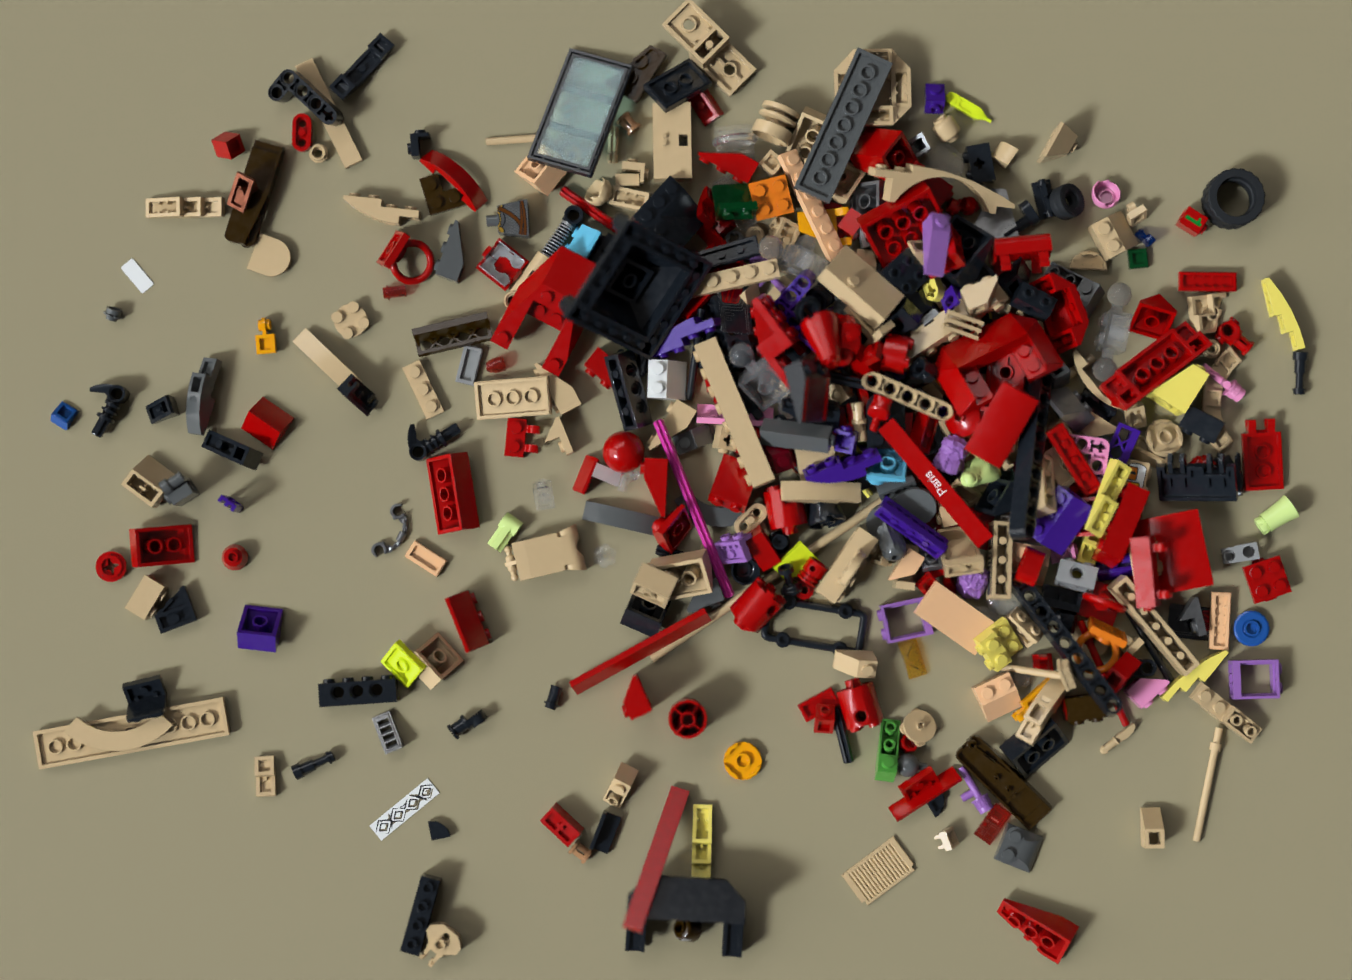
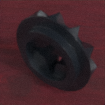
M809 295L801 297V300L795 303L794 319L801 325V322L806 317L808 319L814 317V313L822 311L820 301ZM804 308H808L811 314H806Z

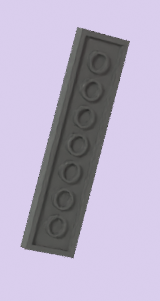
M859 47L857 48L794 189L827 204L830 203L890 71L892 62Z

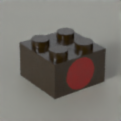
M1089 693L1066 696L1061 702L1063 720L1069 722V724L1081 725L1084 724V720L1101 722L1104 717H1108L1102 712Z

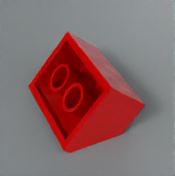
M467 590L445 598L465 652L468 653L490 644L492 636L489 629L484 628L482 622L485 621L482 611H478L475 604L478 601L475 593Z
M637 673L633 674L623 701L624 705L621 706L625 718L629 717L630 720L653 710Z

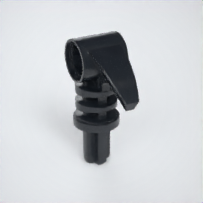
M99 384L90 387V392L105 393L107 395L105 400L106 406L101 407L103 412H97L96 414L99 419L92 430L93 435L101 438L109 423L114 424L113 416L118 415L116 410L121 409L119 407L120 403H125L129 399V391L123 386ZM118 389H121L123 392L120 399L115 398V392Z
M454 423L441 432L437 429L436 435L433 436L431 434L430 439L427 440L425 438L419 441L416 435L415 424H410L407 440L411 458L416 461H424L428 457L429 452L435 453L434 449L436 448L440 450V445L448 446L447 441L460 434L461 429ZM417 447H422L424 450L423 455L419 458L415 457L414 450Z

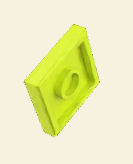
M400 639L395 642L380 661L406 688H409L427 667Z

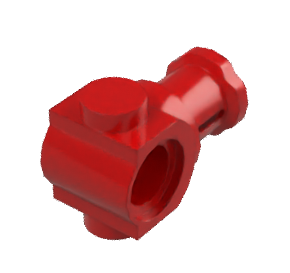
M1230 317L1229 320L1217 327L1214 339L1221 345L1224 343L1230 346L1234 345L1244 356L1255 342L1249 341L1242 335L1243 331L1240 330V323L1235 318ZM1224 326L1230 328L1231 333L1229 336L1223 333Z

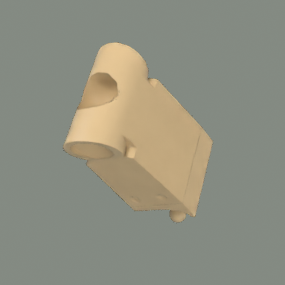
M574 524L557 533L511 543L512 548L506 546L504 548L506 563L504 564L511 573V580H518L517 570L520 581L566 570H587L584 555L577 549V542L580 539L577 525Z

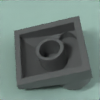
M1007 822L993 858L1030 873L1044 837Z

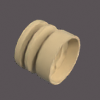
M764 100L762 104L764 109H760L759 114L765 119H756L751 132L764 141L777 146L787 147L793 134L786 128L795 129L797 125L795 122H798L800 115L782 103Z

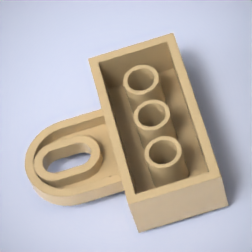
M857 527L830 565L828 572L820 580V583L817 584V587L814 588V591L832 604L840 603L846 594L843 591L847 586L851 587L857 577L854 575L858 570L862 571L868 563L865 559L868 555L875 553L879 547L876 544L879 540L861 527Z

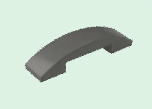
M586 501L582 520L654 536L652 524L660 517Z

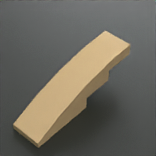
M613 185L609 204L637 212L651 197V194Z
M165 197L146 199V218L225 217V198Z
M307 328L293 340V343L338 386L351 373L360 380Z
M781 481V501L814 504L819 502L860 503L861 483Z

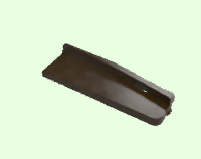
M255 140L244 174L256 180L258 190L251 195L248 208L244 213L234 208L232 209L225 231L227 241L241 244L244 248L256 245L286 150L284 147ZM259 214H260L261 216H260V218H259V220H258V222H257V224H256V226H255V228H254L253 226H254V224H255V222H256V220H257V218H258V216H259Z
M979 735L970 736L956 751L957 760L1028 830L1033 828L1052 810L1051 804L1015 768L1006 763ZM984 753H986L988 756L994 759L995 762L988 758L986 755H984Z

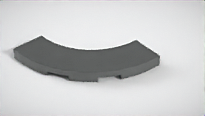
M683 495L676 498L674 502L677 506L685 505L689 517H691ZM695 497L706 525L716 527L734 526V522L742 514L741 512H732L725 507L707 505Z

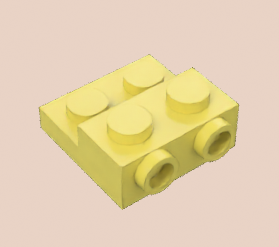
M1003 616L973 639L977 645L975 646L976 651L985 659L984 664L986 667L996 672H999L1012 662L1010 657L1023 648L1008 620Z

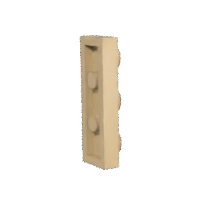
M418 360L403 367L402 369L426 419L429 420L445 412L421 361Z

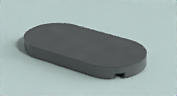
M910 487L890 498L924 523L929 522L936 513V498L925 488ZM879 505L870 511L866 519L867 530L875 538V531L884 522L874 515Z

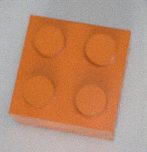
M785 174L748 183L752 201H757L758 205L755 214L757 221L794 212Z

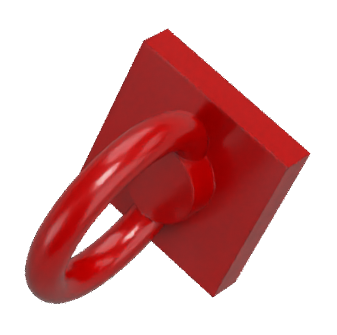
M396 230L376 263L391 269L395 278L404 284H420L427 280L433 272L435 265L433 252L424 242L409 239V235ZM408 247L421 249L427 258L425 271L417 277L403 275L397 266V263L403 258Z
M1096 580L1092 593H1082L1080 611L1077 614L1088 619L1092 616L1113 626L1117 613H1125L1127 607L1119 603L1106 588L1108 584Z

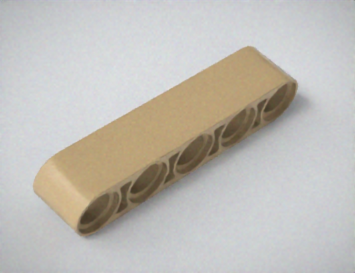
M875 372L866 373L862 377V386L869 391L892 399L897 403L937 420H948L952 416L953 409L946 402ZM869 376H873L876 379L873 387L867 383ZM888 383L892 384L894 388L891 394L885 391V386ZM905 391L911 394V399L908 402L903 399ZM924 398L929 402L927 409H923L920 405L921 400ZM941 406H944L947 411L944 417L938 414V409Z

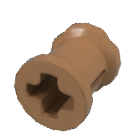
M629 111L625 112L616 121L618 125L620 124L627 131L628 136L633 135L641 127V124L637 123L630 116Z
M577 839L568 853L574 854L584 864L594 850H589L580 843V839Z

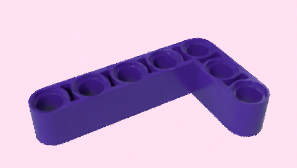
M806 269L800 272L777 298L774 305L778 311L781 310L778 304L783 305L785 310L781 311L786 315L787 323L795 327L799 333V339L814 352L801 331V325L794 322L792 318L795 317L793 312L796 309L795 303L804 296L816 281L814 272ZM802 277L808 280V284L802 281ZM790 291L795 292L797 297H793ZM844 366L837 367L836 370L842 369Z

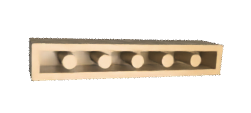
M1119 575L1106 587L1119 603L1127 607V613L1178 674L1187 676L1200 665L1198 660L1156 610L1143 611V608L1136 607L1135 587L1127 576Z

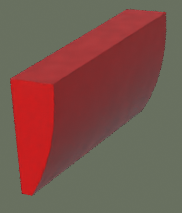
M1003 381L964 449L1001 469L1040 401L1007 381Z

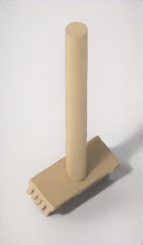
M1068 659L1057 660L1058 671L1011 664L1000 670L1061 679L1066 691L1077 688L1076 678Z

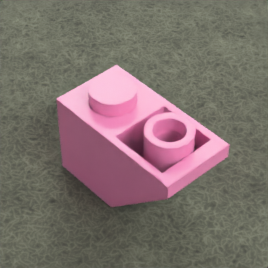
M1136 678L1123 692L1138 708H1148L1154 702L1153 698L1157 694L1162 695L1168 689L1167 685L1170 682L1166 679Z

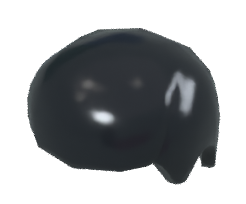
M754 558L744 563H733L731 566V575L739 584L749 585L758 576L760 577L761 569Z

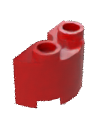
M888 333L882 353L881 370L904 374V369L909 367L910 357H907L909 350H913L914 339L908 336Z

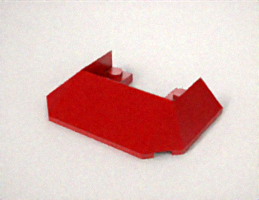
M1009 313L981 327L982 330L978 334V340L963 336L941 347L935 364L938 369L937 380L960 418L991 403L994 398L978 369L1012 353L1029 383L1064 366V362L1037 319Z

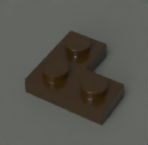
M438 173L419 179L430 216L467 206L461 200L463 194L456 188L443 191Z

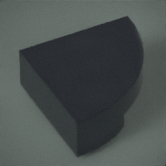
M943 793L927 803L935 818L942 812L945 798Z
M428 821L432 841L451 837L449 829L442 823Z

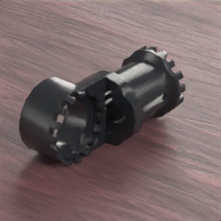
M482 709L468 720L462 714L459 720L452 725H447V728L458 740L463 732L467 729L475 728L488 717Z

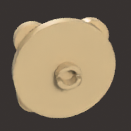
M355 301L340 307L337 312L331 315L336 330L345 339L361 335L370 324L366 312Z
M918 708L913 709L907 714L903 723L899 726L900 732L905 734L918 747H922L931 740L937 729L933 717L926 711Z

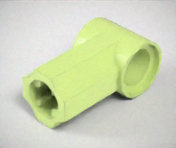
M507 512L488 544L501 553L512 536L514 537L520 530L523 522Z

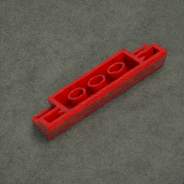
M1184 321L1175 329H1170L1118 368L1114 375L1100 384L1099 389L1111 401V406L1127 411L1209 349L1213 343L1201 331L1196 332Z

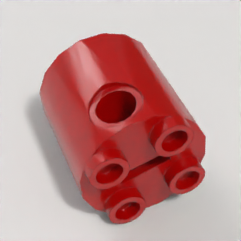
M780 485L764 489L763 496L770 531L782 529L784 536L798 533L797 525L808 523L804 503L781 501Z
M758 576L730 606L735 617L733 621L743 631L758 633L787 601L780 594L777 595L775 593L777 589L770 582L766 583Z
M860 678L845 681L846 688L837 691L836 694L847 729L854 733L862 730L865 725H869V728L880 725L884 717L873 681L861 683ZM859 711H864L867 718H862L859 715Z
M683 698L672 705L669 711L668 722L675 735L691 739L704 731L707 724V715L700 702L691 698Z

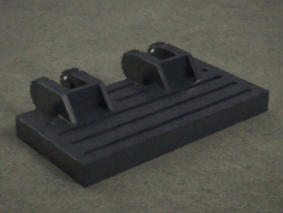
M1168 453V471H1166V463H1157L1159 501L1238 500L1235 463H1227L1226 465L1224 453H1219V468H1214L1212 453H1207V471H1205L1204 463L1187 464L1185 453H1180V468H1175L1173 453Z

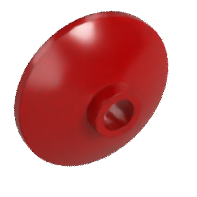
M950 403L953 413L948 420H945L949 431L959 437L972 435L981 421L980 410L977 409L963 416L959 421L958 414Z

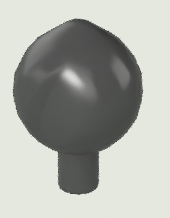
M903 754L898 758L897 771L904 777L914 776L918 770L928 767L927 763L919 762L912 754Z

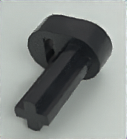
M1027 200L1018 205L1024 216L1015 222L1016 226L1003 234L1005 237L1016 230L1020 233L1030 225L1034 227L1041 222L1039 216Z

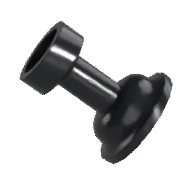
M775 531L769 535L773 547L777 549L779 554L788 549L790 545L788 535L784 536L782 531Z
M791 563L780 565L778 567L779 575L784 576L785 583L780 590L781 595L793 596L803 590V586L792 579L793 565Z

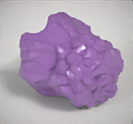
M956 434L948 435L942 440V445L932 463L941 472L959 477L965 468V458L969 455V452L964 449L967 442Z
M984 569V573L957 576L956 590L964 599L978 600L987 590L989 582L988 572Z

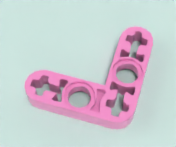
M1070 433L1074 437L1073 440L1076 444L1080 439L1086 441V446L1080 449L1083 454H1089L1087 462L1092 470L1094 461L1099 460L1101 462V468L1098 471L1093 470L1094 474L1100 475L1097 478L1101 483L1107 468L1110 449L1109 442L1100 437ZM1101 442L1104 445V448H1101L1100 451L1095 447H1091V443L1099 445Z

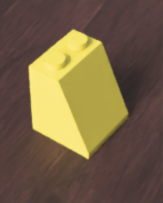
M1192 364L1174 374L1146 397L1176 416L1185 414L1210 374L1205 372V367L1199 364Z

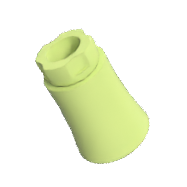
M1283 495L1267 510L1259 514L1254 519V523L1261 533L1266 535L1283 524L1298 518L1299 514L1290 500Z

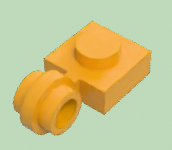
M263 317L261 320H258V329L262 331L263 335H255L257 354L277 353L276 334H268V330L272 329L271 320Z

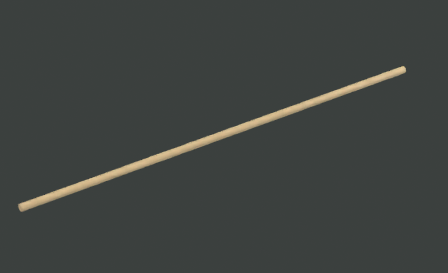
M1092 354L1085 357L1088 364L1083 369L1096 362ZM1075 365L1069 368L1071 370V379L1074 376H1076L1078 372ZM913 474L916 483H919L921 480ZM878 498L807 548L813 554L866 519L870 511L882 502L881 499ZM772 570L762 579L766 583H772L781 576L775 570ZM746 589L709 613L711 622L649 655L652 661L656 662L731 611L730 606Z

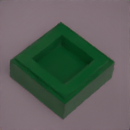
M1147 248L1127 250L1129 270L1149 267Z

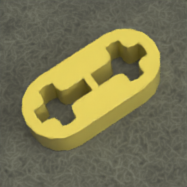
M940 277L929 279L922 285L927 300L939 302L943 299L944 288Z

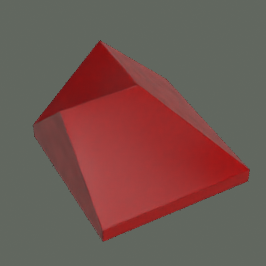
M1161 294L1139 301L1127 331L1158 339L1169 331L1177 310Z

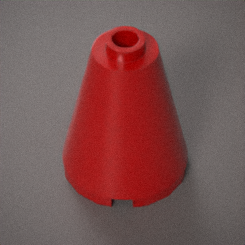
M820 311L814 313V317L810 319L806 317L800 326L805 338L823 366H836L841 360L838 316L832 311Z

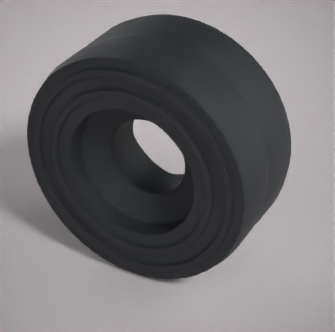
M1074 184L1061 185L1050 194V207L1059 219L1069 220L1083 212L1085 206L1084 197L1080 189Z

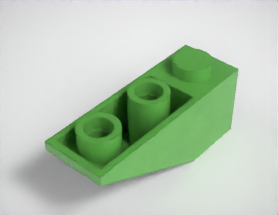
M882 719L874 780L894 782L901 720Z

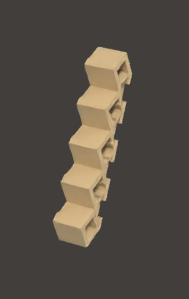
M999 284L989 308L970 317L982 321L986 313L999 312L1005 307L1004 303L1009 297ZM961 298L960 303L952 311L969 316ZM945 310L934 317L933 321L926 327L922 324L910 332L909 337L914 339V346L912 351H908L907 357H910L908 369L905 368L904 372L910 370L911 363L919 356L931 357L937 352L936 349L941 343L953 342L959 338L960 335L958 333L941 328L946 315ZM950 315L949 317L951 319L966 323L974 327L977 326V323L962 319L954 315ZM950 322L947 323L948 326L960 330L964 329L962 326Z

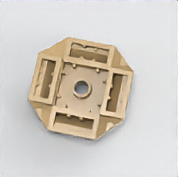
M892 48L863 49L893 63L864 127L894 126L912 107L911 68ZM853 49L834 70V98L857 49Z

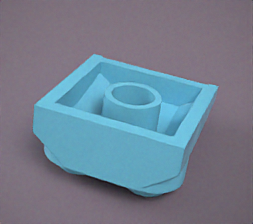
M893 448L878 449L882 461L868 467L866 480L873 485H882L885 482H905L908 465Z

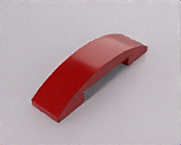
M431 150L419 160L430 172L434 174L438 171L463 194L461 200L474 212L487 203L483 191L475 180L449 157Z

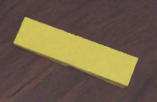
M1110 458L1084 528L1098 538L1102 537L1119 505L1115 501L1132 471V468L1117 459Z

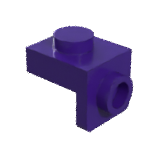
M925 83L924 113L943 114L945 85Z
M841 425V428L834 429V433H837L834 451L855 455L859 432L854 431L853 427Z

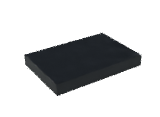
M690 58L643 84V89L665 113L712 87V81Z

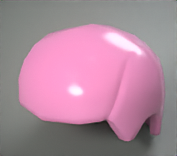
M1099 180L1092 188L1091 198L1099 208L1108 209L1118 204L1121 198V191L1117 184L1110 180Z

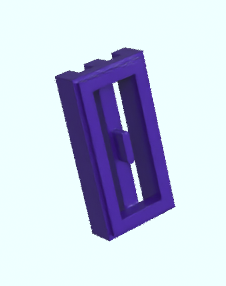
M221 495L217 500L220 503H224V506L230 508L232 512L240 513L244 508L240 503L227 495Z

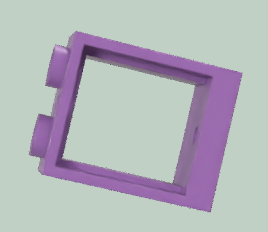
M924 596L879 605L880 610H877L878 620L883 623L884 629H881L883 640H886L889 644L934 634L932 625L921 618L923 631L891 637L886 609L913 603L919 605Z
M1279 659L1228 660L1229 699L1280 698L1283 686L1279 679V675L1282 674V665L1279 663ZM1269 664L1270 693H1241L1240 665Z

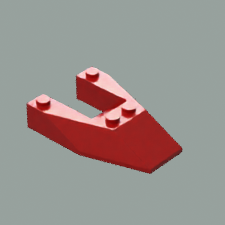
M562 245L519 285L490 341L508 349L526 313L560 331L542 365L543 369L559 377L584 329L562 316L563 312L559 308V303L566 295L577 296L597 263Z

